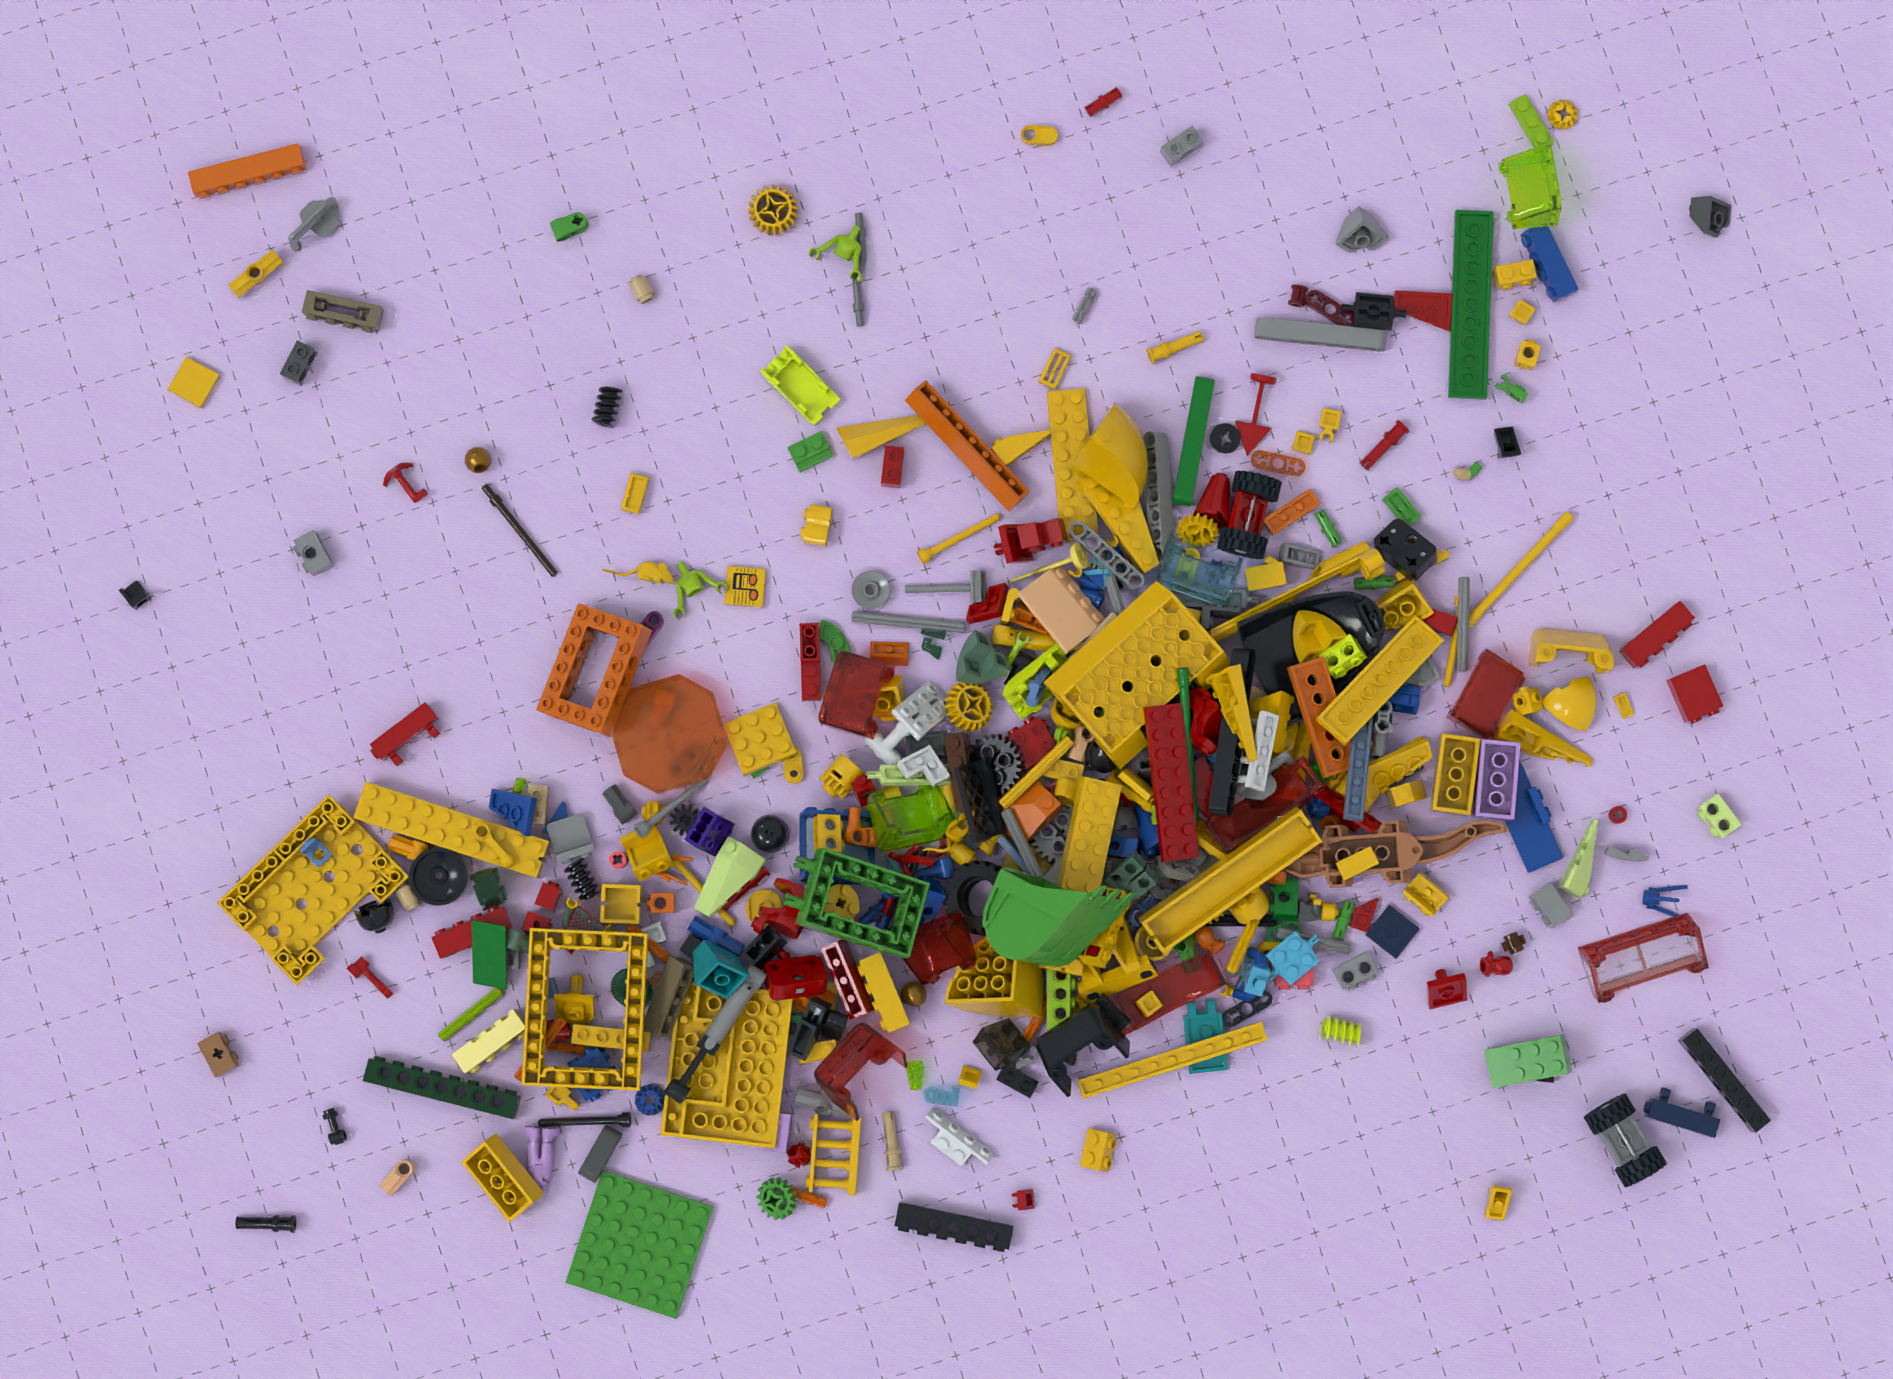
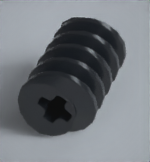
M609 386L600 387L598 391L602 394L597 395V399L601 402L595 403V406L599 409L593 411L596 416L592 417L591 420L599 426L615 428L610 425V422H616L612 415H617L618 412L613 410V408L620 407L615 400H621L617 393H622L623 390Z
M585 858L571 863L564 870L565 873L571 872L567 878L568 880L574 879L571 886H578L574 892L575 894L581 893L578 897L580 900H588L601 893V891L595 892L598 884H591L595 877L588 878L592 871L584 870L588 863L581 864Z

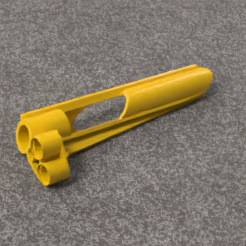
M1361 541L1322 561L1313 570L1307 581L1207 632L1217 643L1238 632L1236 622L1270 607L1295 600L1296 595L1337 574L1343 579L1360 570L1366 580H1372L1385 573L1383 567L1385 565L1384 560L1377 549L1370 548L1365 541Z

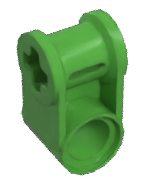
M576 212L551 221L550 226L556 241L560 242L585 232L588 228V221L582 213ZM578 219L581 220V222H580L581 225H580V226H577V220H578Z

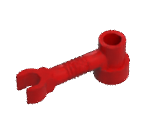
M362 956L354 964L351 963L346 968L356 979L363 974L387 999L393 994L367 968L369 963Z

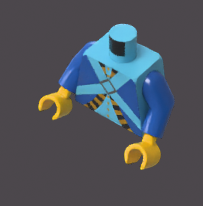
M1112 534L1113 540L1111 542L1105 538V542L1123 557L1118 544V538L1114 534ZM1106 551L1101 554V557L1108 561L1112 558V555ZM1095 558L1088 561V567L1085 569H1078L1076 567L1074 573L1071 570L1068 571L1084 587L1093 590L1100 589L1102 591L1107 588L1104 579L1114 576ZM1123 564L1117 565L1116 571L1123 573L1125 566ZM1116 578L1119 590L1121 591L1125 586Z
M1249 944L1246 951L1247 955L1235 986L1236 989L1231 985L1221 984L1226 987V991L1224 993L1219 992V994L1227 997L1232 996L1245 1002L1253 1000L1256 995L1262 996L1270 975L1266 955L1256 948L1250 947Z

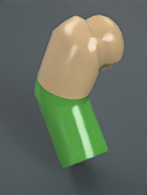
M1477 462L1469 469L1456 467L1453 475L1458 480L1469 481L1474 478L1482 467Z

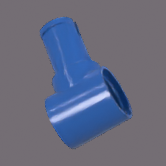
M951 857L935 861L936 863L931 867L917 870L918 879L920 880L922 876L928 878L936 877L937 879L940 878V880L953 877L952 872L955 870L953 859Z

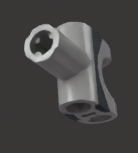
M1390 701L1385 703L1388 706L1387 712L1379 709L1373 716L1369 755L1371 759H1378L1386 755L1387 733L1392 728V704Z

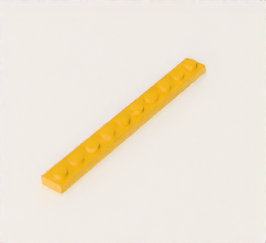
M1262 1021L1078 1079L1077 1083L1082 1098L1085 1099L1264 1042L1268 1039Z

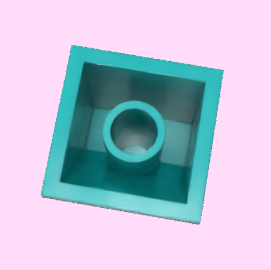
M705 940L693 951L696 986L728 999L749 977L748 970L734 953Z

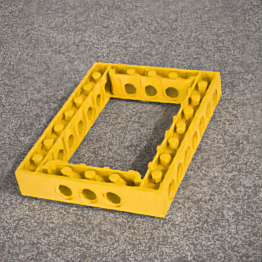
M530 928L522 1085L641 1090L649 933ZM551 948L628 952V960H626L627 979L625 980L626 999H624L625 1018L623 1019L622 1069L545 1066Z

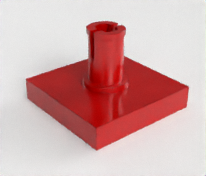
M1025 524L998 526L1001 543L995 544L994 549L999 548L995 553L998 556L1004 554L1007 564L1034 561L1032 552L1021 548L1017 527Z
M1439 969L1435 972L1436 980L1426 982L1429 1009L1467 1001V985L1464 973L1447 976L1445 969Z

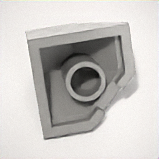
M1358 206L1345 218L1336 239V245L1349 253L1357 252V249L1362 248L1375 250L1389 239V235L1371 213Z

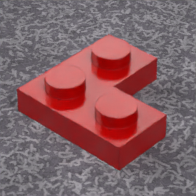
M1001 583L990 586L986 601L969 605L966 616L967 622L973 624L1001 617L1009 589L1007 584Z

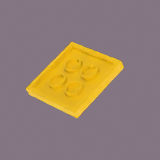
M776 702L723 724L743 776L797 755Z

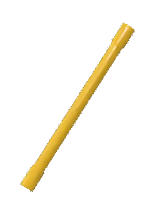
M1565 511L1554 523V526L1484 600L1469 613L1470 629L1553 539L1574 520V517L1569 512Z

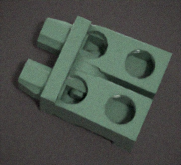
M1134 850L1124 861L1107 873L1101 886L1106 885L1107 888L1113 889L1119 888L1124 890L1126 894L1136 892V895L1130 901L1131 904L1132 901L1155 886L1159 876L1149 865L1145 866L1146 861Z

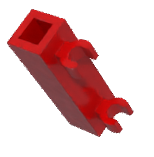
M424 702L370 743L372 747L370 751L376 759L380 758L384 761L390 757L392 762L398 767L403 763V760L396 751L425 729L435 739L440 735V732L433 723L439 718L430 706Z

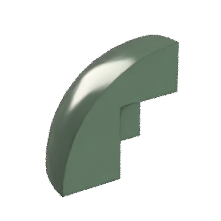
M974 630L965 641L959 654L956 666V681L970 684L990 682L1007 674L1010 668L1003 653L996 652L992 647L993 641L978 630Z

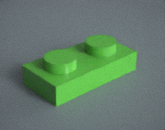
M1398 487L1382 499L1396 518L1403 520L1409 526L1421 517L1420 513Z

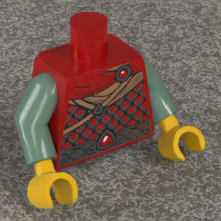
M570 895L566 901L567 905L563 913L562 928L564 930L613 932L610 929L611 925H613L612 923L608 926L600 923L599 920L582 907L577 906L580 898L574 902L572 901L573 895ZM565 949L571 954L575 951L574 949Z

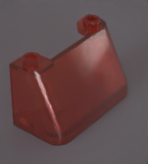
M1486 648L1477 660L1479 662L1475 664L1473 672L1446 718L1487 740L1489 737L1493 738L1498 730L1496 725L1517 686H1522L1525 677L1523 676L1524 672Z
M841 650L835 659L818 716L819 723L836 731L873 740L878 726L876 721L872 719L882 682L888 683L893 679L895 666Z
M958 909L924 923L923 926H918L910 958H904L903 960L921 984H934L941 978L940 974L943 971L958 965L962 970H969L976 965L977 956L962 912Z

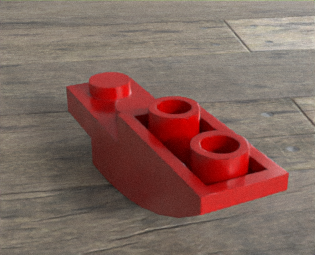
M799 623L802 702L821 701L819 623Z

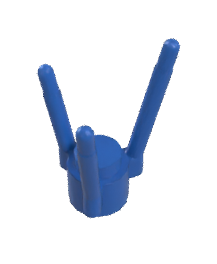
M1688 886L1649 887L1648 890L1643 892L1642 904L1647 905V909H1654L1679 918V914L1655 906V904L1659 905V901L1680 902V899L1661 897L1660 893L1656 892L1687 889Z

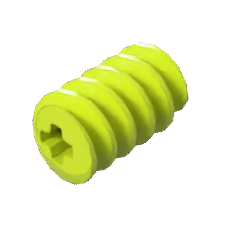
M1327 1015L1322 1022L1319 1038L1323 1034H1325L1326 1040L1333 1036V1042L1340 1038L1341 1044L1347 1039L1349 1046L1356 1042L1357 1048L1362 1032L1361 1024L1357 1023L1354 1027L1353 1022L1350 1021L1346 1026V1020L1342 1019L1339 1023L1338 1018L1335 1017L1331 1022V1017Z

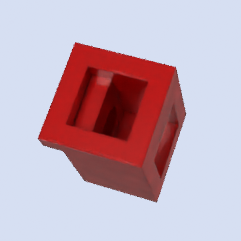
M867 775L858 776L854 782H851L854 796L861 807L879 799L875 786L871 779H867ZM870 791V795L862 798L861 795Z

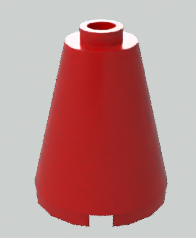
M1216 473V475L1211 476L1193 516H1196L1199 513L1202 517L1207 515V519L1213 518V523L1218 524L1217 528L1227 527L1231 516L1230 479L1224 473Z

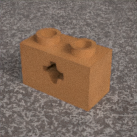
M216 1032L197 1043L215 1077H220L239 1066L237 1062L239 1061L238 1055L234 1050L231 1051L228 1046L230 1041L227 1035L221 1032ZM218 1050H223L222 1058L216 1056Z

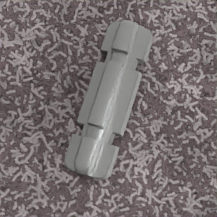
M1093 288L1087 289L1086 296L1082 298L1077 312L1073 316V321L1079 324L1082 323L1084 315L1087 314L1092 304V299L1097 294L1096 290Z

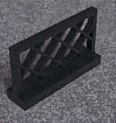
M989 757L955 767L954 772L972 843L1007 833V827L1001 815L1002 808L999 803ZM962 771L966 774L965 779L963 778ZM970 779L973 781L972 786L969 784ZM975 798L978 800L977 805L974 803ZM980 817L983 819L982 824L979 822Z

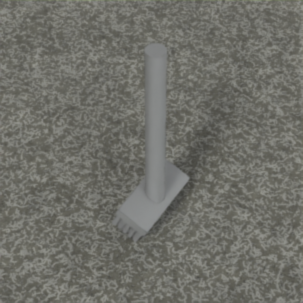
M970 570L971 584L905 585V593L971 591L972 604L986 601V572Z

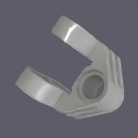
M1155 856L1151 868L1157 873L1159 880L1155 886L1149 889L1150 894L1157 899L1164 900L1182 887L1170 883L1169 880L1171 878L1190 882L1199 875V870L1194 865L1181 862V860L1161 862V857Z

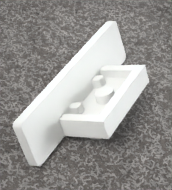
M932 1108L925 1117L940 1129L931 1141V1144L960 1166L964 1164L971 1154L986 1165L993 1158L994 1153L987 1146L979 1143L974 1136L962 1130L957 1123L949 1120L941 1111Z

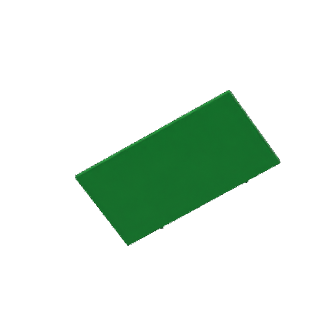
M472 920L474 984L507 989L506 926Z

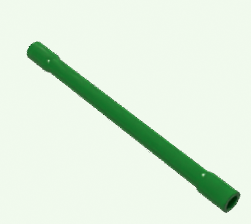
M1181 667L1177 668L1180 703L1183 710L1195 822L1199 821L1196 799L1193 745L1190 738L1189 668Z

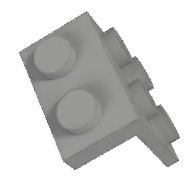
M579 813L547 824V830L557 862L562 861V864L570 863L574 857L580 856L585 858L591 856V852L595 851L583 814Z

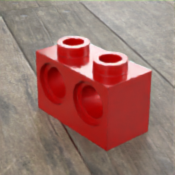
M885 445L881 476L882 487L900 488L904 447Z

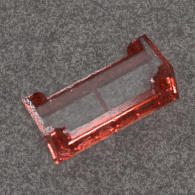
M1688 913L1578 947L1592 994L1598 1003L1611 1001L1616 991L1684 969L1692 973H1700L1709 968L1700 927Z

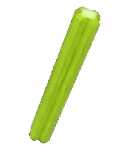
M494 988L438 1033L442 1041L449 1039L503 996L500 988Z

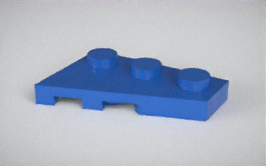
M492 789L489 808L501 818L509 821L511 826L518 828L524 836L531 835L537 798Z

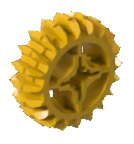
M770 184L769 190H767L766 186H763L764 192L757 189L758 197L752 195L753 201L748 202V205L752 207L748 209V213L752 214L749 220L754 221L753 226H759V232H762L765 228L766 235L772 230L773 236H776V230L783 234L784 227L789 231L790 226L788 223L795 225V221L792 218H798V214L795 212L799 211V207L794 206L797 204V199H792L794 194L789 193L787 195L788 188H784L781 191V185L774 189V185ZM771 196L780 197L786 202H775ZM766 198V207L758 212L760 203ZM770 203L772 204V207L776 209V217L774 213L770 210ZM789 207L787 216L784 220L780 221V213ZM761 218H772L775 224L767 223Z
M957 682L946 693L948 697L944 701L948 704L943 707L948 709L946 716H950L949 722H955V727H960L961 731L967 730L972 732L980 730L992 719L990 717L994 712L990 709L994 705L990 703L992 696L987 695V689L983 690V684Z

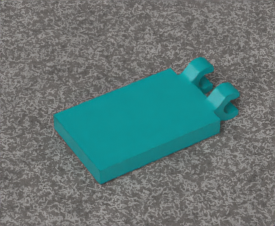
M1214 998L1206 999L1207 1010L1196 1011L1195 1001H1187L1188 1015L1183 1016L1186 1045L1224 1033L1222 1012H1216ZM1226 1054L1188 1065L1189 1074L1228 1070Z

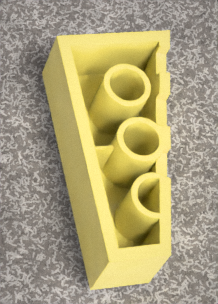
M512 1009L508 1012L507 1017L504 1016L494 1022L493 1027L485 1029L475 1040H470L452 1054L453 1058L465 1074L469 1072L471 1074L475 1073L481 1068L479 1066L484 1061L489 1063L496 1058L495 1053L502 1049L504 1052L512 1046L511 1042L513 1040L524 1038V1018L517 1009Z

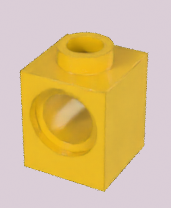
M1522 340L1514 366L1532 371L1535 368L1541 345H1537V342L1534 340ZM1530 350L1532 357H1525L1523 351Z

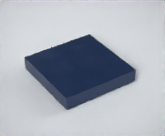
M1388 905L1365 935L1397 959L1420 928L1391 905Z

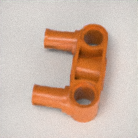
M849 808V825H847L842 835L846 845L888 847L896 846L900 842V833L897 831L896 826H894V809H882L883 820L880 828L862 827L860 819L861 808Z

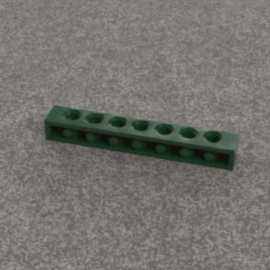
M374 1056V1059L368 1058L363 1077L364 1082L509 1119H515L521 1098V1096L516 1095L517 1091L506 1089L505 1092L498 1091L497 1086L489 1084L486 1087L479 1086L480 1082L468 1079L467 1083L460 1081L461 1077L449 1075V1078L441 1076L442 1072L431 1070L430 1073L423 1072L422 1067L412 1065L411 1068L404 1067L405 1063L393 1060V1064L385 1062L386 1058ZM384 1067H388L391 1071L388 1078L382 1076V1069ZM403 1072H407L410 1076L407 1083H403L400 1079ZM423 1076L428 1079V1085L425 1088L419 1085V1080ZM441 1081L447 1084V1090L443 1093L438 1090V1084ZM459 1086H463L466 1089V1094L463 1097H459L456 1093ZM478 1091H482L485 1095L482 1102H478L475 1099V1094ZM498 1095L504 1100L503 1105L500 1107L494 1104V1098Z

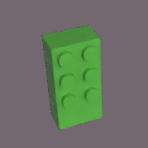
M1564 1034L1484 1050L1492 1088L1572 1072Z

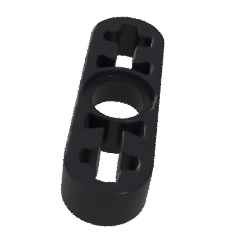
M1264 990L1263 996H1268L1267 1004H1258V1010H1256L1255 1004L1252 1001H1242L1222 1013L1223 1025L1233 1027L1269 1007L1273 1000L1272 995ZM1256 995L1254 1001H1258L1260 999V996ZM1244 1003H1249L1252 1006V1012L1248 1015L1241 1011ZM1237 1008L1238 1013L1243 1018L1239 1020V1016H1237L1233 1019L1234 1023L1231 1024L1230 1022H1226V1014L1229 1013L1230 1015H1233L1237 1013L1236 1011H1234V1009Z

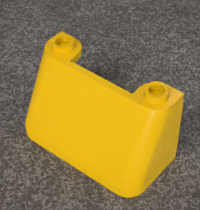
M1541 628L1534 631L1531 636L1528 666L1539 667L1540 662H1550L1555 658L1556 650L1587 653L1586 663H1591L1594 666L1595 673L1606 674L1613 670L1614 657L1609 642L1603 635Z

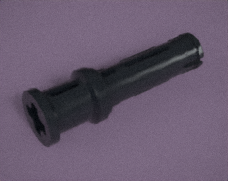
M275 1215L273 1218L237 1216L235 1221L236 1229H272L274 1232L290 1231L291 1233H295L297 1224L295 1215L291 1217Z

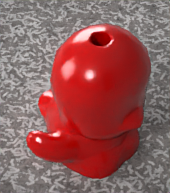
M1492 951L1487 953V957L1480 959V971L1485 977L1491 976L1492 973L1505 976L1510 974L1513 969L1511 958L1508 956L1493 958Z

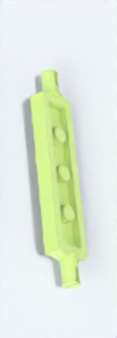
M943 764L945 769L949 773L948 764ZM880 765L879 771H867V779H879L881 786L931 785L923 772L906 780L897 765ZM949 778L939 785H951V779Z

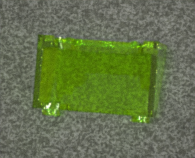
M1551 144L1540 145L1502 158V162H1499L1498 167L1499 173L1503 174V177L1507 179L1511 202L1510 211H1507V220L1511 222L1512 229L1557 226L1562 204Z
M919 785L916 793L886 799L883 792L876 791L871 793L867 799L875 840L880 852L939 841L946 836L945 832L948 826L956 819L939 785L932 787V785Z

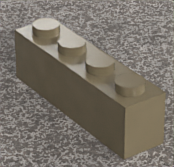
M669 956L644 1020V1029L655 1036L669 1038L694 977V966L686 959Z

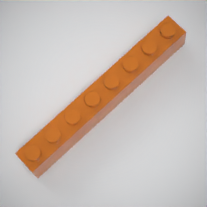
M926 380L916 387L905 399L906 403L1008 512L1030 492Z

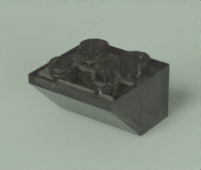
M1009 1018L982 1027L973 1040L974 1045L995 1071L1009 1066L1032 1047Z

